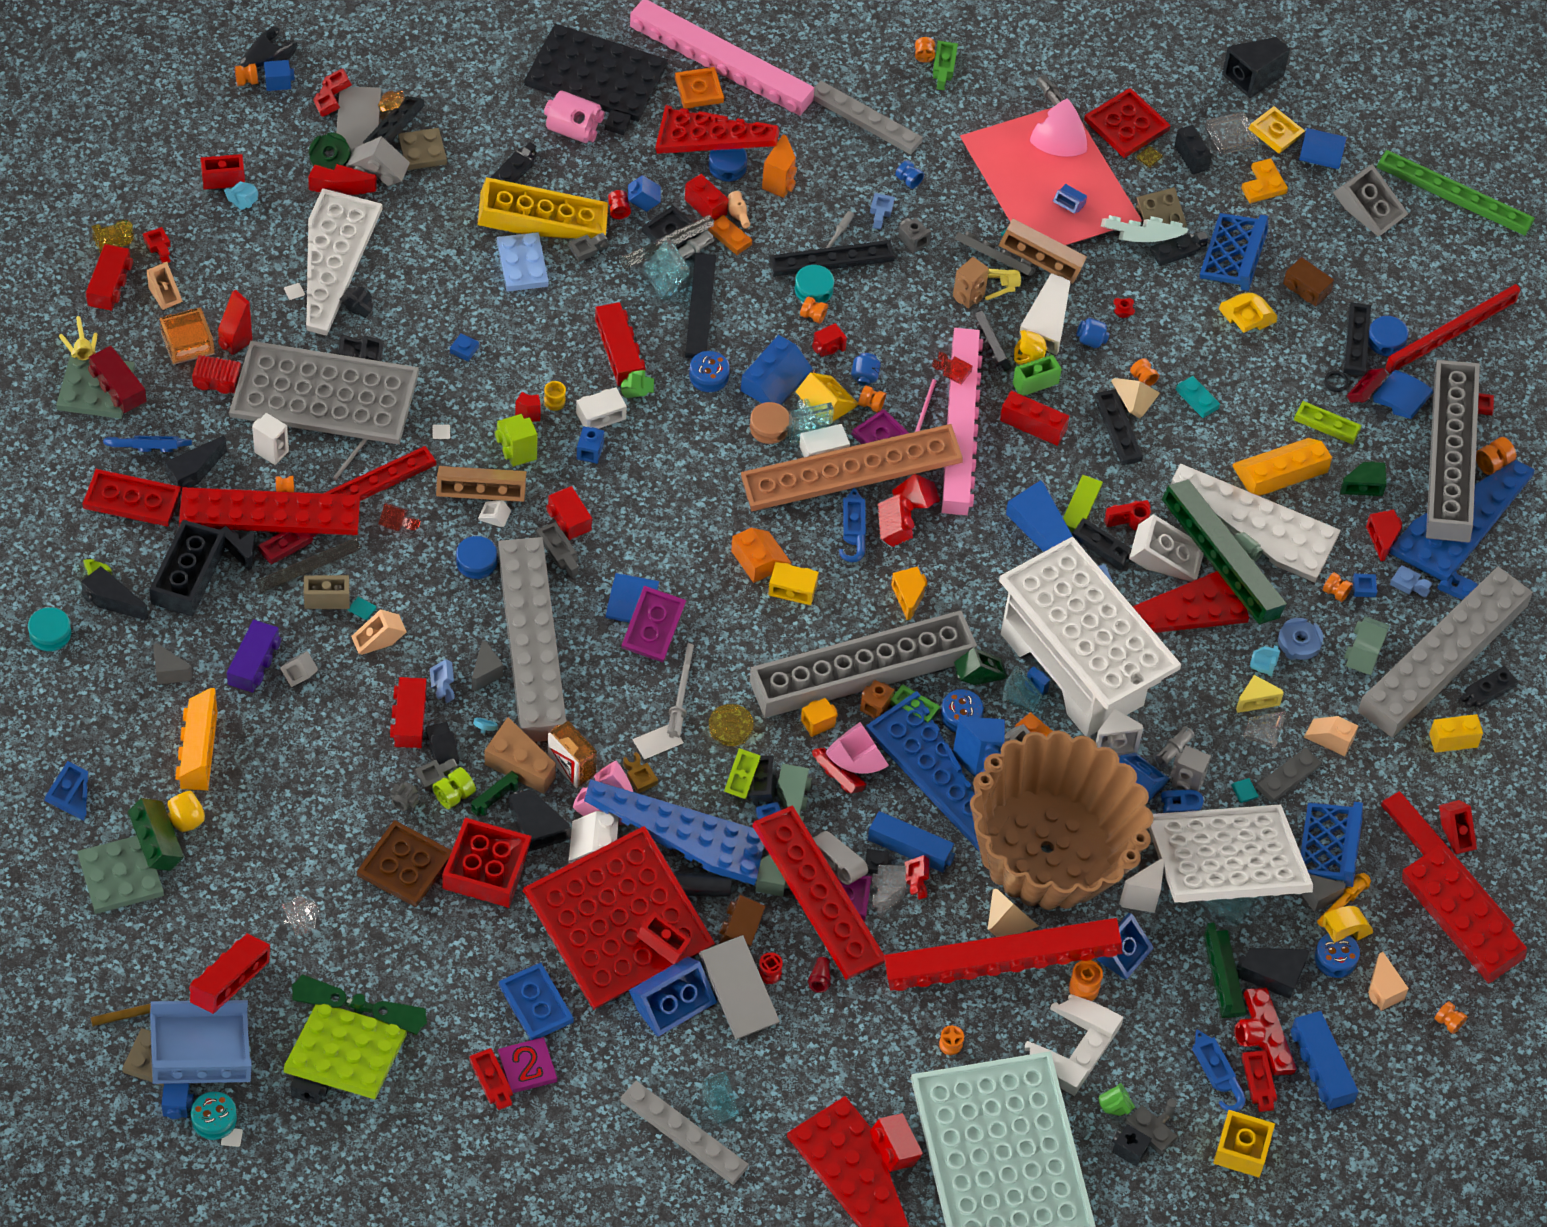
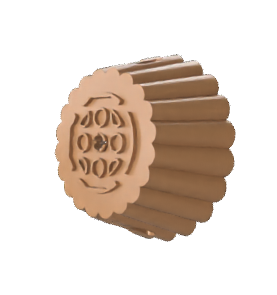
M1060 730L1049 733L1047 737L1039 732H1030L1023 737L1022 742L1018 740L1006 741L1001 747V754L995 753L986 757L984 761L985 772H980L974 778L975 795L971 798L970 807L982 863L989 869L990 877L994 883L1003 885V889L1008 896L1020 897L1021 901L1027 906L1039 904L1043 909L1053 910L1059 905L1061 908L1070 909L1078 903L1090 901L1119 882L1123 875L1135 868L1140 862V853L1151 842L1147 829L1153 823L1154 817L1150 809L1145 806L1149 795L1142 785L1136 783L1137 774L1130 765L1119 763V757L1114 750L1108 747L1097 748L1093 739L1087 736H1077L1072 739L1069 734ZM1049 844L1052 852L1046 853L1042 851L1041 846Z

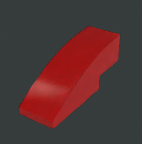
M339 164L336 165L334 170L314 165L308 176L309 190L320 193L322 188L346 195L371 193L377 189L376 175Z

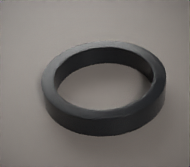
M1330 371L1325 376L1324 384L1332 392H1342L1348 386V378L1340 371ZM1332 375H1338L1345 380V385L1340 388L1332 387L1329 385L1327 378Z

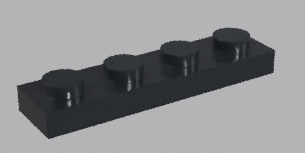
M405 96L363 141V144L381 136L390 144L425 106L424 99Z
M1350 302L1343 373L1358 376L1365 375L1371 305Z
M1116 389L1095 393V402L1121 465L1142 462L1143 455Z

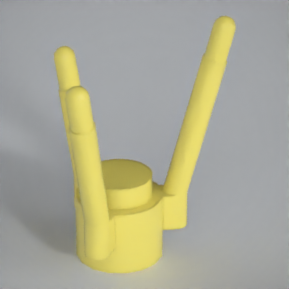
M989 269L988 278H1000L1001 285L1006 286V288L986 296L985 300L996 298L1008 292H1015V287H1019L1021 284L1019 270Z
M77 316L79 339L75 342L74 348L63 334H60L59 337L69 349L73 358L77 357L79 360H88L89 356L96 353L95 346L98 334H93L91 343L85 339L81 318Z

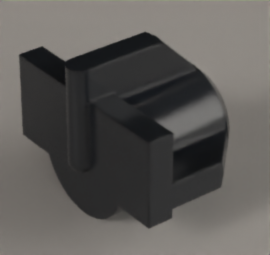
M364 287L347 288L339 299L345 303L346 308L350 312L360 314L364 318L370 314L373 308L372 296L369 290Z

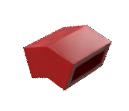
M521 392L515 401V416L522 414L524 419L530 417L532 422L540 421L541 404L539 394L528 395Z

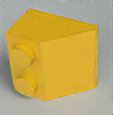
M810 372L796 390V393L801 397L800 401L805 406L810 407L814 411V416L820 421L833 422L858 406V402L832 376Z

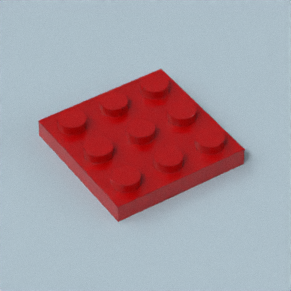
M1131 88L1087 113L1084 117V121L1123 158L1167 133L1171 127L1162 116Z

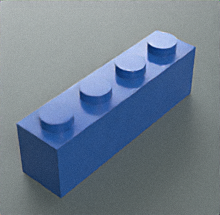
M1318 1011L1295 1018L1290 1030L1291 1036L1300 1047L1302 1060L1308 1064L1310 1078L1313 1082H1316L1319 1088L1318 1093L1321 1101L1325 1102L1328 1110L1354 1103L1359 1091L1322 1012Z

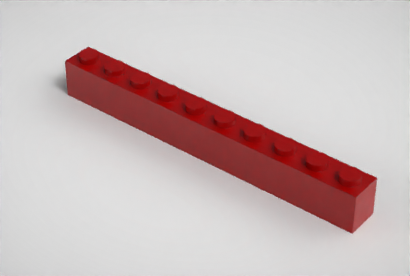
M1117 918L888 954L884 955L890 991H903L916 986L927 987L941 982L947 984L960 979L972 980L985 975L997 976L1004 972H1021L1028 968L1041 969L1053 964L1066 965L1072 961H1090L1103 956L1114 957L1117 954H1122V942Z

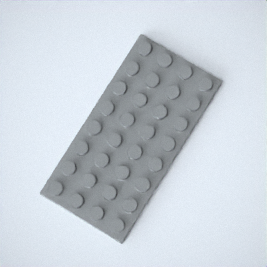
M250 341L229 415L232 418L256 421L258 418L261 419L265 413H268L288 427L400 445L419 375V367Z

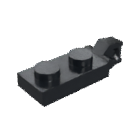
M529 142L523 150L518 149L491 178L516 183L532 167L534 156L537 153V146Z
M1205 232L1195 235L1187 234L1152 245L1150 252L1158 265L1162 266L1196 255V252L1201 250V247L1207 246L1209 238Z

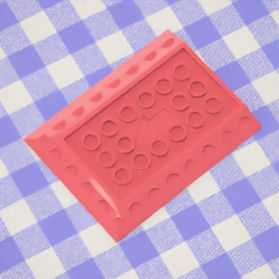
M1052 108L960 135L964 145L1010 222L1013 218L1063 245H1069L1113 231L1112 229L1100 227L1102 219H1108L1109 215L1120 217V222L1128 223L1129 220L1142 222V219L1084 124L1087 152L1068 157L1056 156L1038 149L1030 142V137L1036 125L1045 122L1049 117L1048 111ZM1065 184L1087 195L1086 204L1078 213L1074 214L1053 202L1057 190L1061 189Z

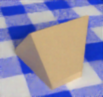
M1118 378L1111 380L1129 413L1138 418H1141L1160 394L1141 381Z
M993 889L988 930L993 935L1000 937L1018 934L1038 927L1031 918L998 889Z

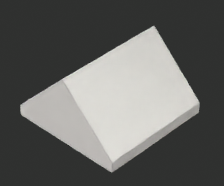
M1114 709L1098 730L1096 738L1097 748L1108 747L1114 750L1117 755L1138 753L1143 725Z
M1162 858L1125 881L1119 903L1123 908L1155 913L1164 869Z

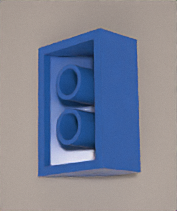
M778 334L742 375L741 392L760 403L773 402L782 405L810 374L812 367L796 344Z
M959 716L953 754L957 761L975 777L980 772H985L984 761L986 757L995 753L1001 754V747L1005 743V719Z
M690 957L682 959L675 965L668 967L629 990L637 1011L656 1036L664 1034L717 1003L700 961Z

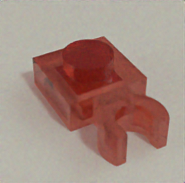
M943 352L938 353V359L941 362L935 359L932 362L933 368L944 370L943 376L962 385L973 369V365L956 356L952 360L948 359V356Z

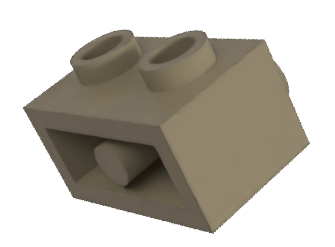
M349 575L304 576V608L350 609Z

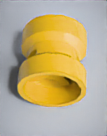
M558 381L547 383L544 388V405L552 411L561 410L566 403V387Z

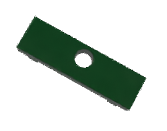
M511 771L471 802V811L476 816L480 814L483 816L487 815V808L512 790L515 793L518 790V775Z

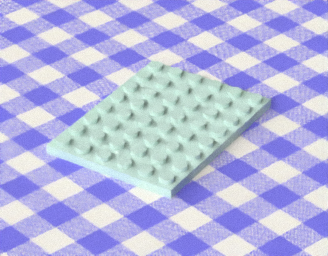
M1051 1051L911 1075V1082L946 1227H1096Z

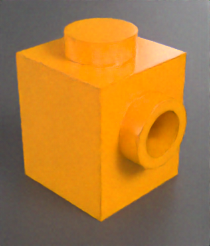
M826 698L819 701L814 700L808 706L802 708L801 722L810 736L813 737L834 728L838 713L833 704L830 705Z

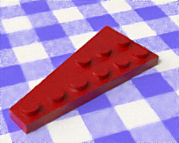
M665 105L655 149L657 154L772 147L777 146L779 128L776 125L760 122L753 124L745 123L744 119L739 118L736 121L729 120L728 116L701 111L691 113L688 109L684 108L675 110L672 106Z
M1217 571L1132 606L1154 633L1242 624L1249 621L1246 607Z

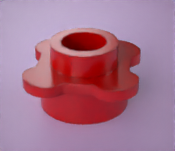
M1114 299V313L1118 317L1127 318L1134 315L1133 299Z

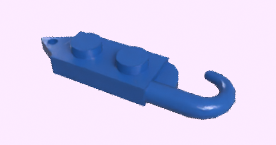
M134 436V438L128 439L106 437L103 439V443L110 447L138 448L140 452H150L151 448L160 449L161 452H173V449H177L180 446H191L192 440L181 439L179 436Z
M855 488L852 489L847 498H843V539L851 545H857V553L854 556H848L844 553L843 549L839 550L841 558L851 563L860 561L865 555V499L861 498Z
M1197 1029L1195 1032V1045H1193L1192 1050L1213 1088L1221 1092L1232 1090L1237 1099L1235 1105L1229 1106L1223 1101H1219V1105L1226 1111L1232 1110L1237 1112L1241 1110L1245 1105L1246 1098L1233 1069L1215 1037L1210 1038Z

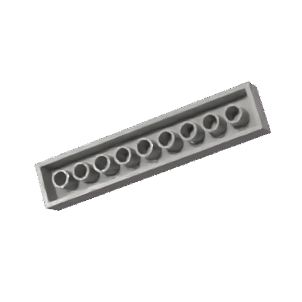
M1437 360L1426 527V538L1461 542H1470L1474 512L1479 363Z
M543 537L498 541V558L519 728L534 742L548 741V733L554 734L559 740L565 739L567 722Z
M1499 566L1495 568L1362 697L1358 712L1391 738H1394L1528 606L1533 592Z
M960 610L751 667L749 682L764 718L803 708L814 700L819 701L826 698L829 701L862 692L867 685L871 686L874 680L891 684L955 666L954 661L972 648L977 649V644Z

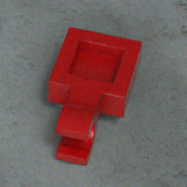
M163 227L143 233V240L151 253L158 252L162 263L171 262L168 256L170 255L168 248L171 247V244Z
M922 855L905 862V882L910 885L911 895L918 894L917 898L919 900L926 898L928 893L924 881L929 879V858Z

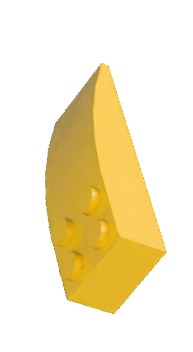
M486 177L480 192L478 225L519 234L539 232L541 237L580 238L588 234L589 238H593L600 233H604L606 236L608 202Z

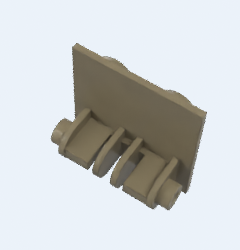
M1175 187L1137 197L1138 205L1135 208L1137 213L1142 214L1143 220H1150L1152 216L1163 219L1162 223L1170 224L1171 221L1183 223V228L1187 227Z

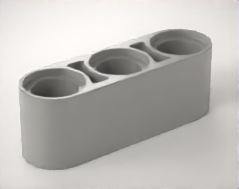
M824 831L813 837L834 874L842 883L849 885L868 873L866 862L830 832Z

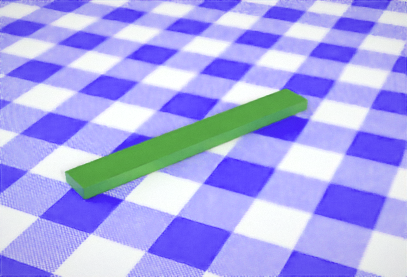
M1386 150L1378 162L1377 168L1526 236L1534 223V217L1391 151Z

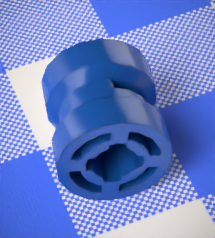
M909 160L904 161L895 173L896 177L904 180L910 189L916 188L924 178V172L920 169H915L914 164Z

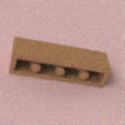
M1013 218L998 245L1054 275L1069 280L1072 284L1087 256Z
M439 466L436 496L524 502L527 471Z

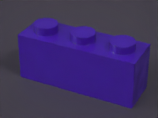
M253 619L227 671L228 685L252 693L257 685H261L264 677L263 672L266 667L269 668L271 665L272 654L274 650H278L281 643L278 627Z

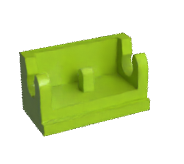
M739 748L724 792L746 799L761 756Z

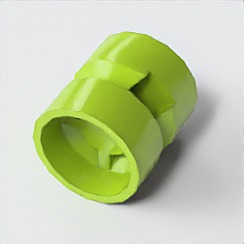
M461 767L448 775V779L442 778L432 785L436 798L448 810L460 802V798L466 799L476 792L472 778Z

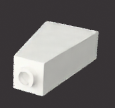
M1051 273L1021 324L1020 331L1028 330L1041 335L1046 342V351L1057 355L1062 336L1070 281ZM1019 331V337H1018L1019 340L1021 339V332H1020V331Z

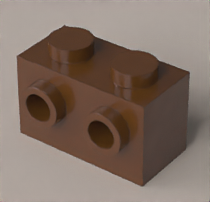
M1301 257L1286 271L1283 284L1289 290L1301 296L1306 302L1316 307L1331 293L1334 279Z
M739 895L735 902L731 900L726 914H729L728 920L723 921L719 930V934L722 935L719 943L721 944L743 935L748 948H750L765 905L742 895Z

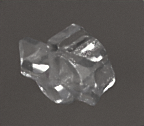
M297 896L293 900L282 904L287 915L283 922L284 924L291 923L296 936L308 933L315 928L319 908L314 901Z

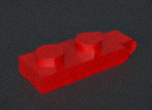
M816 748L812 751V755L816 758L817 763L825 769V773L829 777L836 779L841 784V788L844 791L857 793L864 790L867 784L854 772L847 771L836 765L827 756L825 748Z
M492 1048L469 1056V1061L489 1103H495L498 1110L512 1106L510 1097L513 1096V1092Z
M1266 1050L1243 1053L1241 1058L1252 1104H1257L1259 1112L1274 1111V1102L1277 1101V1095Z

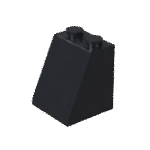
M1277 37L1229 46L1222 75L1247 97L1252 98L1284 76L1290 48Z

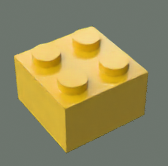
M1228 1110L1213 1164L1260 1178L1275 1123Z

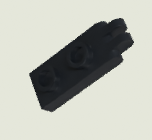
M1503 666L1468 686L1460 699L1463 702L1469 700L1466 703L1468 708L1475 705L1480 708L1515 688L1519 681Z

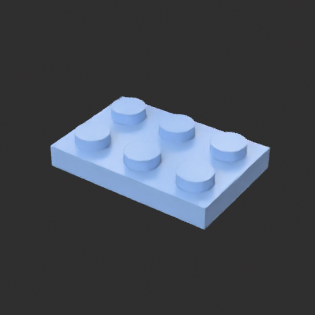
M539 232L497 237L506 291L548 287L549 281Z

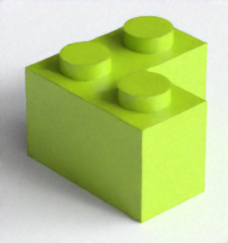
M522 414L497 421L495 437L498 443H502L503 455L506 460L509 459L512 467L537 460V432L530 417L524 419Z

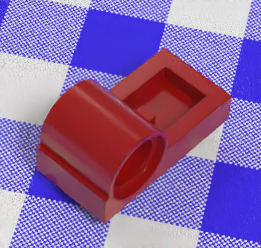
M1134 501L1129 504L1113 505L1107 508L1104 518L1106 527L1128 523L1133 530L1137 531L1138 524L1150 517L1151 506L1149 501Z

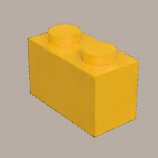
M775 562L769 582L768 596L811 605L817 587L819 572L809 568L792 566L788 563Z
M1475 714L1434 719L1429 735L1434 752L1437 753L1477 748L1483 731L1478 715Z

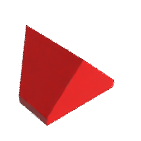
M917 474L912 475L892 490L893 496L900 493L912 502L913 508H929L934 503L940 502L934 482Z

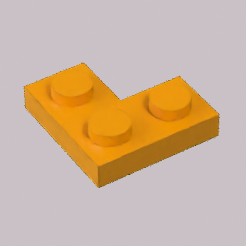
M1271 158L1252 163L1251 169L1257 179L1242 183L1241 187L1249 203L1287 194L1288 187Z

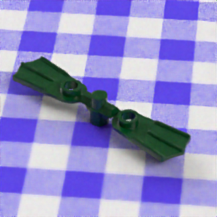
M303 974L291 985L292 1000L312 1005L327 1004L332 1008H339L344 1005L354 1008L355 1013L358 1014L372 1012L375 1019L389 1025L395 1024L400 1029L417 1035L427 1025L426 1008L387 1001H379L374 1005L368 1003L363 994H355L353 998L347 997L346 999V993L342 989ZM335 996L340 998L338 1001L331 1000ZM380 1010H386L387 1013L384 1014V1015H381V1014L379 1013V1011H380Z

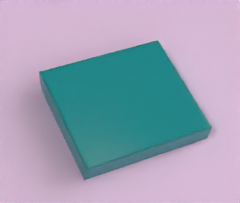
M358 596L351 604L350 609L347 610L367 621L377 609V606Z
M1250 778L1231 784L1240 803L1259 797Z

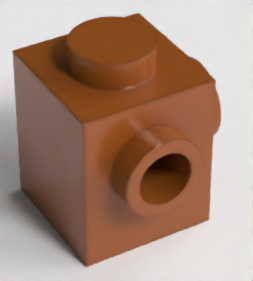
M874 680L871 686L867 685L862 692L860 711L875 719L878 718L889 708L890 700L894 696V689L886 683Z

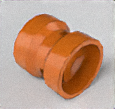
M255 63L249 64L247 67L235 66L238 87L244 86L246 83L258 84Z
M808 296L802 305L800 316L804 318L811 317L814 322L821 324L826 316L828 304L823 302L816 303L814 298Z
M1146 358L1135 362L1130 369V373L1135 378H1138V381L1149 387L1159 379V373L1151 368V363Z
M866 385L861 392L858 405L862 407L868 406L872 411L878 413L884 405L886 393L882 391L876 392L872 387Z
M1333 572L1325 582L1322 590L1327 594L1335 595L1336 600L1343 602L1349 595L1353 584L1348 580L1343 581L1340 575Z
M1450 1001L1445 1003L1434 1017L1440 1024L1445 1023L1447 1030L1451 1034L1456 1033L1468 1018L1463 1012L1455 1011V1005Z

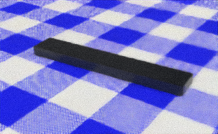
M890 240L769 255L768 257L773 277L797 274L800 269L808 265H820L830 270L892 262L895 260Z
M695 253L685 358H693L698 353L707 351L716 255Z

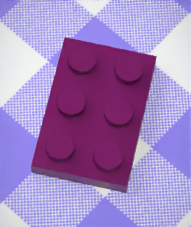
M644 586L621 648L664 663L686 600Z

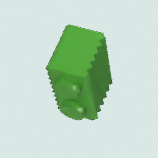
M1050 354L1046 358H1039L1038 360L1031 361V363L1027 362L1023 366H1016L1013 385L1019 394L1025 396L1059 384L1062 369L1054 355Z

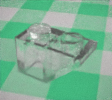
M878 865L877 874H873L872 888H877V894H873L872 908H877V917H882L904 898L906 866Z

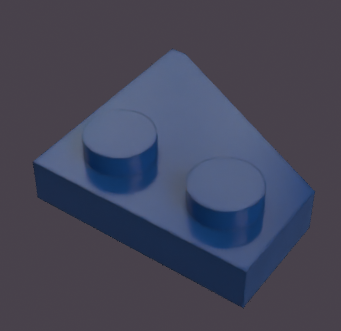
M67 761L46 794L44 801L84 821L86 819L88 771Z

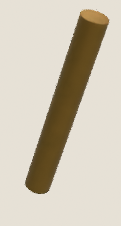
M151 1003L90 1017L92 1027L149 1014Z

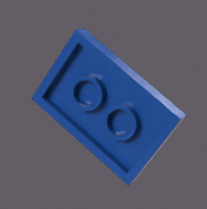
M541 962L499 981L501 991L530 1040L541 1038L574 1023L572 1014Z

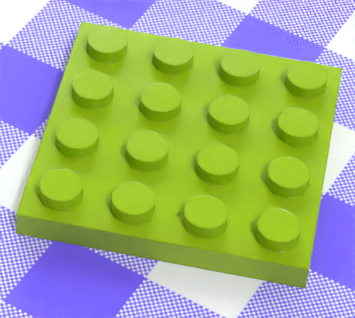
M327 1004L315 1005L284 1065V1073L376 1099L407 1032L395 1024L389 1025L375 1018L341 1008H332Z

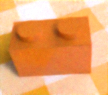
M784 134L777 142V146L773 148L764 161L762 181L763 190L785 198L787 193L792 192L796 184L794 176L797 171V167H795V154L787 136Z
M751 527L732 536L731 552L753 583L772 575L775 562L792 565L769 531Z

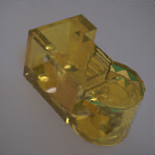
M120 220L114 225L101 228L100 224L91 226L93 239L99 253L102 252L104 244L123 247L134 240L133 224L128 220Z

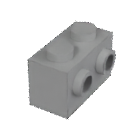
M1186 745L1183 752H1178L1175 757L1174 767L1170 774V777H1173L1171 787L1177 790H1196L1199 792L1205 780L1211 755Z

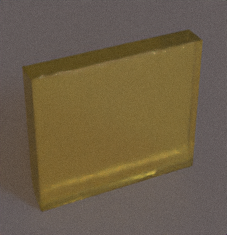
M1150 145L1136 156L1137 160L1148 168L1152 167L1163 157L1162 154Z

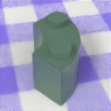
M1366 616L1362 622L1358 621L1354 630V634H1357L1353 647L1348 646L1344 659L1348 660L1346 667L1371 675L1390 625Z

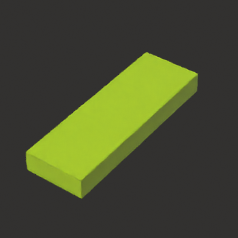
M1302 401L1294 417V421L1352 445L1362 427L1358 423L1305 401Z
M1082 475L1063 517L1071 532H1074L1083 518L1088 519L1102 487V481Z

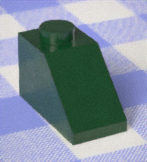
M1370 461L1360 464L1343 478L1340 494L1383 496L1387 485L1385 463Z
M972 648L954 661L958 678L972 685L1007 678L1001 658L976 648Z

